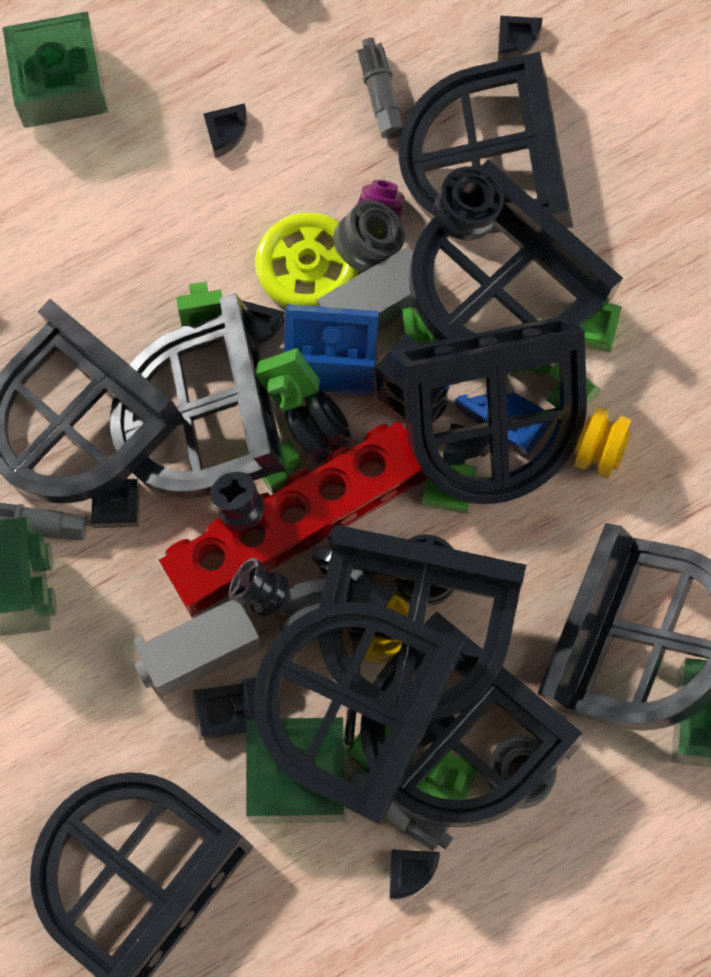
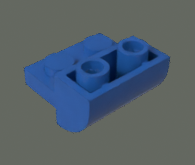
M287 304L284 352L296 348L299 349L320 379L319 389L322 392L374 397L379 311Z

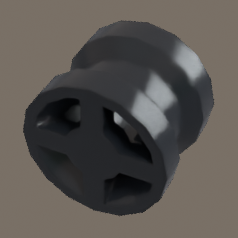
M230 472L219 477L213 483L210 490V499L225 527L234 531H244L257 525L265 513V504L257 492V487L251 476L244 472Z
M250 558L235 573L230 584L229 597L239 604H250L254 613L261 617H267L278 608L284 599L288 580L287 577L277 571L268 572L265 564L258 559Z

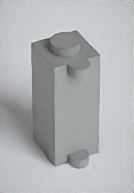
M408 246L317 299L318 307L379 311L378 330L402 317L401 307L411 306L415 309L409 288V268L413 251Z
M228 592L226 594L230 601L146 642L142 635L134 638L136 648L142 660L134 664L146 689L155 686L161 697L263 648L243 604L232 600Z

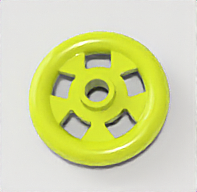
M297 213L281 219L264 234L257 248L255 270L260 285L276 303L283 307H287V304L318 306L317 299L359 275L358 270L349 266L339 256L335 245L327 251L321 243L316 241L322 233L333 238L334 229L339 223L338 220L321 213ZM299 231L305 240L299 241L292 245L291 248H288L283 239ZM309 254L316 259L312 264L304 265L300 262V258ZM286 259V268L289 274L276 277L273 270V261ZM330 262L343 266L336 281L324 277L328 272ZM296 282H315L314 293H296Z

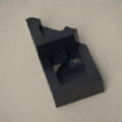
M257 678L243 679L240 684L193 691L192 699L199 740L247 732L255 721L254 691Z

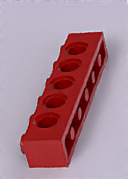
M398 421L390 427L387 424L375 427L365 435L364 442L349 450L348 447L339 448L327 456L325 459L326 464L312 472H309L308 469L297 472L285 482L286 487L272 495L268 492L260 494L265 504V513L256 526L244 531H234L225 527L221 519L218 518L205 528L206 533L192 541L183 539L171 545L165 551L166 556L159 559V562L190 616H195L227 597L226 593L229 592L235 573L248 559H258L265 564L266 570L270 572L327 539L326 536L336 524L347 527L425 482L427 476L420 469L411 453L407 433L401 422ZM368 462H378L385 468L376 477H367L360 472L362 466ZM331 484L340 485L345 489L343 496L337 500H327L320 494L326 486ZM298 507L306 512L305 516L297 523L290 524L281 519L283 512L288 508ZM251 530H259L265 533L263 542L255 547H247L241 543V540ZM211 553L224 555L225 561L220 568L209 571L201 567L202 561L207 555Z

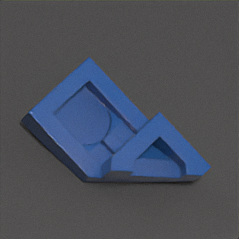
M505 387L507 418L545 410L515 392L508 393ZM467 394L455 399L456 407L478 424L488 422L487 394L468 398ZM553 421L508 430V445L528 456Z

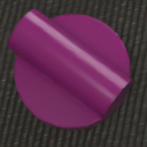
M373 180L372 184L362 187L358 203L365 200L378 201L388 206L401 219L405 196L398 191L396 184L386 180Z

